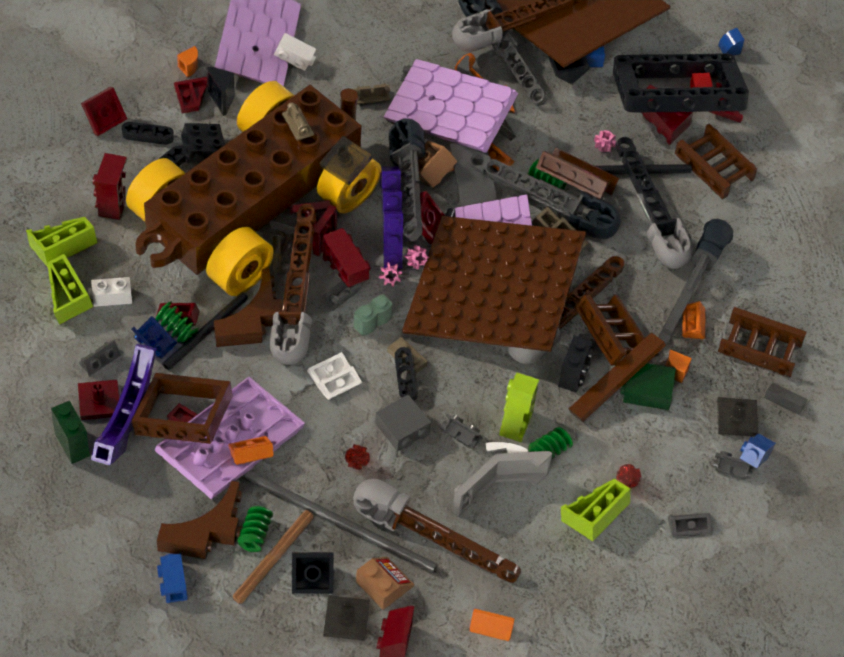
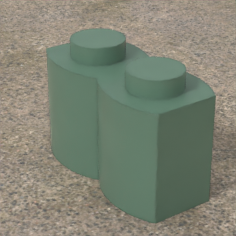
M379 295L372 299L370 304L359 307L354 313V328L361 335L373 332L377 326L383 325L391 319L393 303L385 295Z

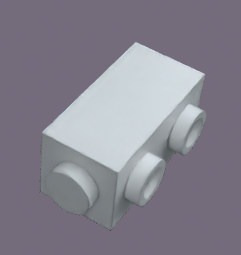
M284 33L274 55L305 71L308 65L312 66L316 59V56H314L316 48Z
M130 277L91 280L92 288H88V294L90 299H93L94 307L132 304Z

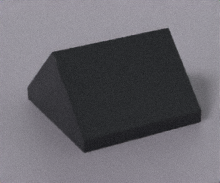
M548 56L555 76L570 84H573L590 69L585 56L566 67L561 66Z
M207 67L208 93L224 116L227 114L235 97L234 73L214 67Z
M292 552V594H333L334 552Z

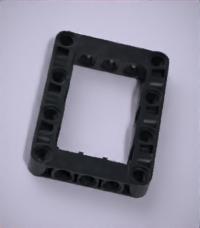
M731 54L617 55L614 57L613 76L624 110L627 112L744 111L747 109L749 90L735 57ZM693 73H710V77H718L722 88L643 89L639 88V81L636 78H691Z

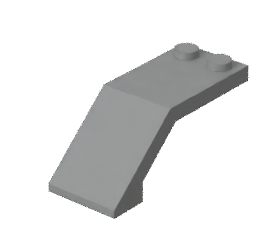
M550 451L495 454L464 484L460 483L454 490L455 496L452 512L459 517L495 482L528 480L536 486L549 473L552 453Z

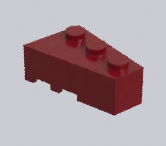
M104 153L98 173L93 176L92 183L95 185L94 197H96L95 208L98 209V216L121 219L125 207L126 186H123L122 178H126V172L123 171L124 165L127 162V157Z

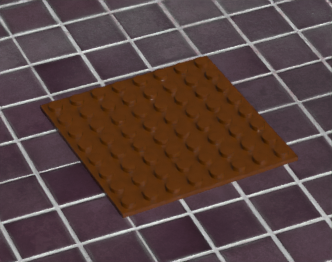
M534 0L496 1L504 12ZM585 0L579 3L575 2L569 7L513 29L561 66L566 67L670 9V5L663 0ZM549 1L551 5H557L555 1ZM486 2L485 7L490 10L491 8L488 6ZM526 12L519 13L521 16H528ZM510 17L504 18L507 22L513 21Z
M442 216L402 333L551 352L586 232Z

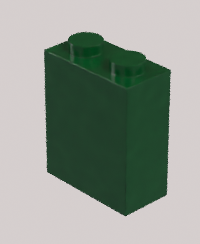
M649 363L645 364L621 387L620 394L624 395L623 403L669 410L676 368Z
M70 400L51 408L55 435L71 464L89 457L87 431Z

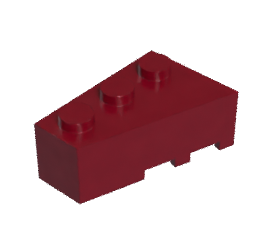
M650 84L646 89H657V88H655L654 86H652V85ZM647 112L642 114L649 123L652 122L655 125L656 131L667 139L666 142L670 146L690 126L693 112Z
M343 228L323 235L322 259L325 262L329 261L331 263L330 268L332 270L337 269L339 271L338 276L348 287L369 279L370 264L367 260L363 259L359 247H355L349 233L347 234Z

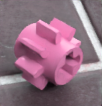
M607 130L600 131L599 135H595L594 142H596L595 148H598L601 152H611V147H616V135Z
M414 245V249L408 248V252L404 256L408 260L407 265L413 266L415 269H419V265L425 266L429 258L425 254L426 249L420 248L418 245Z
M388 262V267H381V271L384 274L379 275V278L385 279L384 285L391 283L394 287L396 280L401 282L398 275L403 273L401 270L397 271L398 264L390 266ZM388 271H392L394 274L393 278H390Z

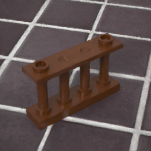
M710 124L706 125L704 136L689 145L683 139L677 142L675 155L685 164H691L692 171L722 200L728 197L732 183L744 176L750 181L755 179L757 172L755 165ZM707 142H710L715 147L703 156L694 151ZM720 153L727 158V160L715 167H711L707 163L708 160ZM732 164L740 170L727 179L719 174V172Z
M555 147L553 154L543 151L536 166L537 169L598 199H602L605 192L613 195L620 179Z
M584 295L575 306V309L611 366L619 363L624 355H627L645 339L618 295H614L607 304H596L591 295ZM601 312H608L612 319H605ZM610 326H617L621 333H614ZM620 341H626L630 348H623Z
M734 307L729 323L733 324L732 331L728 340L721 339L718 352L791 377L795 363L790 362L795 346L802 347L807 331ZM740 328L752 331L746 346L735 343ZM759 334L770 337L765 352L753 349ZM777 340L788 343L783 359L772 356Z

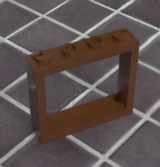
M155 373L132 419L135 435L211 444L233 397L231 381ZM160 393L216 399L205 424L148 418Z

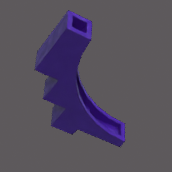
M381 166L383 267H388L387 264L389 262L390 266L398 264L397 269H402L403 212L401 171L398 166Z
M142 344L135 345L131 366L122 394L106 428L95 440L91 460L111 465L126 452L129 433L134 429L132 419L150 385L156 348Z

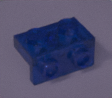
M153 316L139 329L136 327L131 329L135 333L133 337L140 344L144 343L146 346L157 349L155 355L160 359L177 344L176 340Z

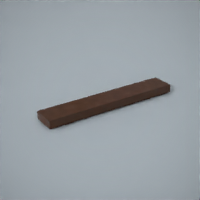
M651 332L568 408L570 413L584 422L666 346L665 342Z

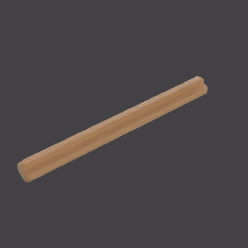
M305 510L233 594L235 602L242 604L313 520L311 512Z

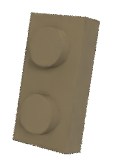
M402 337L387 347V352L394 359L397 349L401 347L409 348L414 356L416 373L427 366L428 361ZM403 353V357H401V359L404 362V365H407L405 359L407 357L406 353Z

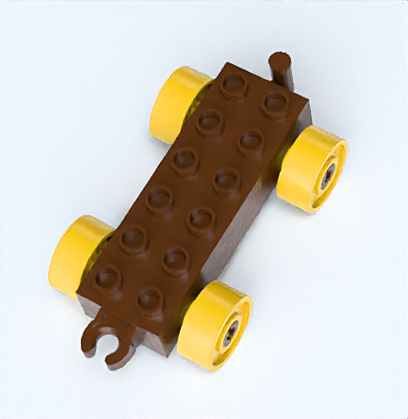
M277 81L266 82L248 96L238 113L237 127L242 133L187 173L167 158H161L148 164L135 177L126 196L128 208L146 224V230L137 237L135 243L136 253L142 255L151 243H160L165 247L161 253H152L150 255V262L153 268L164 267L179 259L196 275L206 269L207 276L230 296H238L241 292L245 293L262 278V269L269 268L274 255L273 247L256 233L257 230L315 187H317L318 195L325 201L329 200L330 205L335 206L337 211L342 214L349 213L358 208L375 189L381 176V165L361 149L362 125L356 121L358 93L351 88L342 90L340 92L339 108L312 85H308L294 95ZM293 102L301 109L314 133L313 136L301 140L295 139L282 115L283 112L287 111L289 103Z

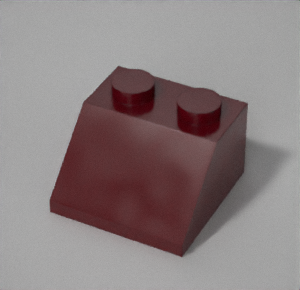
M410 605L391 610L388 613L387 619L383 618L381 631H384L383 637L379 636L376 649L380 650L379 657L406 656L413 626L415 606Z

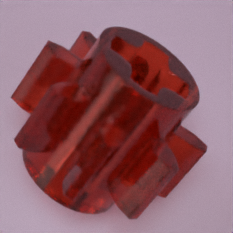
M353 444V448H349L346 451L345 460L348 462V467L361 470L362 466H366L369 463L370 455L366 452L367 447Z
M626 464L619 468L616 479L632 489L638 485L642 476L639 468L635 469L632 464Z

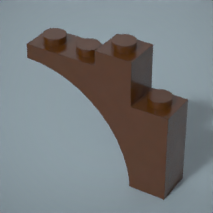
M262 269L260 288L254 299L244 309L227 318L214 320L216 347L262 343V335H266L265 327L273 326L274 313L282 312L283 307L281 299H277L276 291H272V287H275L274 276H270L269 269Z
M231 481L223 499L203 516L183 523H161L157 537V551L206 559L207 553L212 551L213 542L235 546L236 538H239L242 527L239 526V518H237L238 508H236L237 502H241L243 493L239 489V482Z

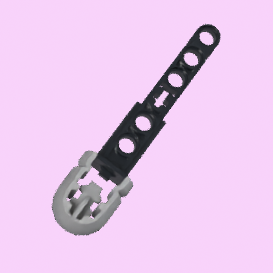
M628 137L619 138L616 150L620 158L623 157L622 163L651 224L647 231V236L658 259L663 265L671 269L686 266L693 257V245L687 231L684 229L682 221L679 218H671L659 191L656 190L639 153L636 151L633 141ZM627 144L629 148H623L620 145ZM633 157L636 160L631 162L628 161L626 158ZM638 170L641 171L642 174L636 175L633 173V171ZM646 198H654L655 202H648ZM659 211L662 215L655 216L652 212ZM674 234L675 238L671 236L666 237L665 240L663 239V236H668Z

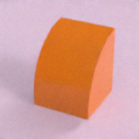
M196 46L177 55L178 67L187 77L192 76L198 69V50Z
M670 350L666 366L676 368L674 380L682 383L689 370L692 358Z

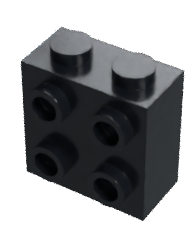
M184 124L181 138L187 163H201L225 145L220 124Z
M573 336L562 364L558 387L577 392L578 387L583 386L586 378L585 374L586 371H589L594 352L591 349V340Z

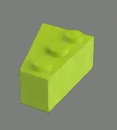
M86 217L61 222L62 225L54 227L46 225L44 229L32 231V229L26 230L30 247L48 267L47 262L63 254L68 258L97 244L94 226Z
M65 254L47 262L54 305L53 311L59 325L94 307Z
M516 372L514 379L509 380L500 436L522 442L534 411L539 379Z
M613 479L593 489L591 494L585 497H578L577 501L567 506L565 504L561 506V521L591 541H594L630 504V488Z

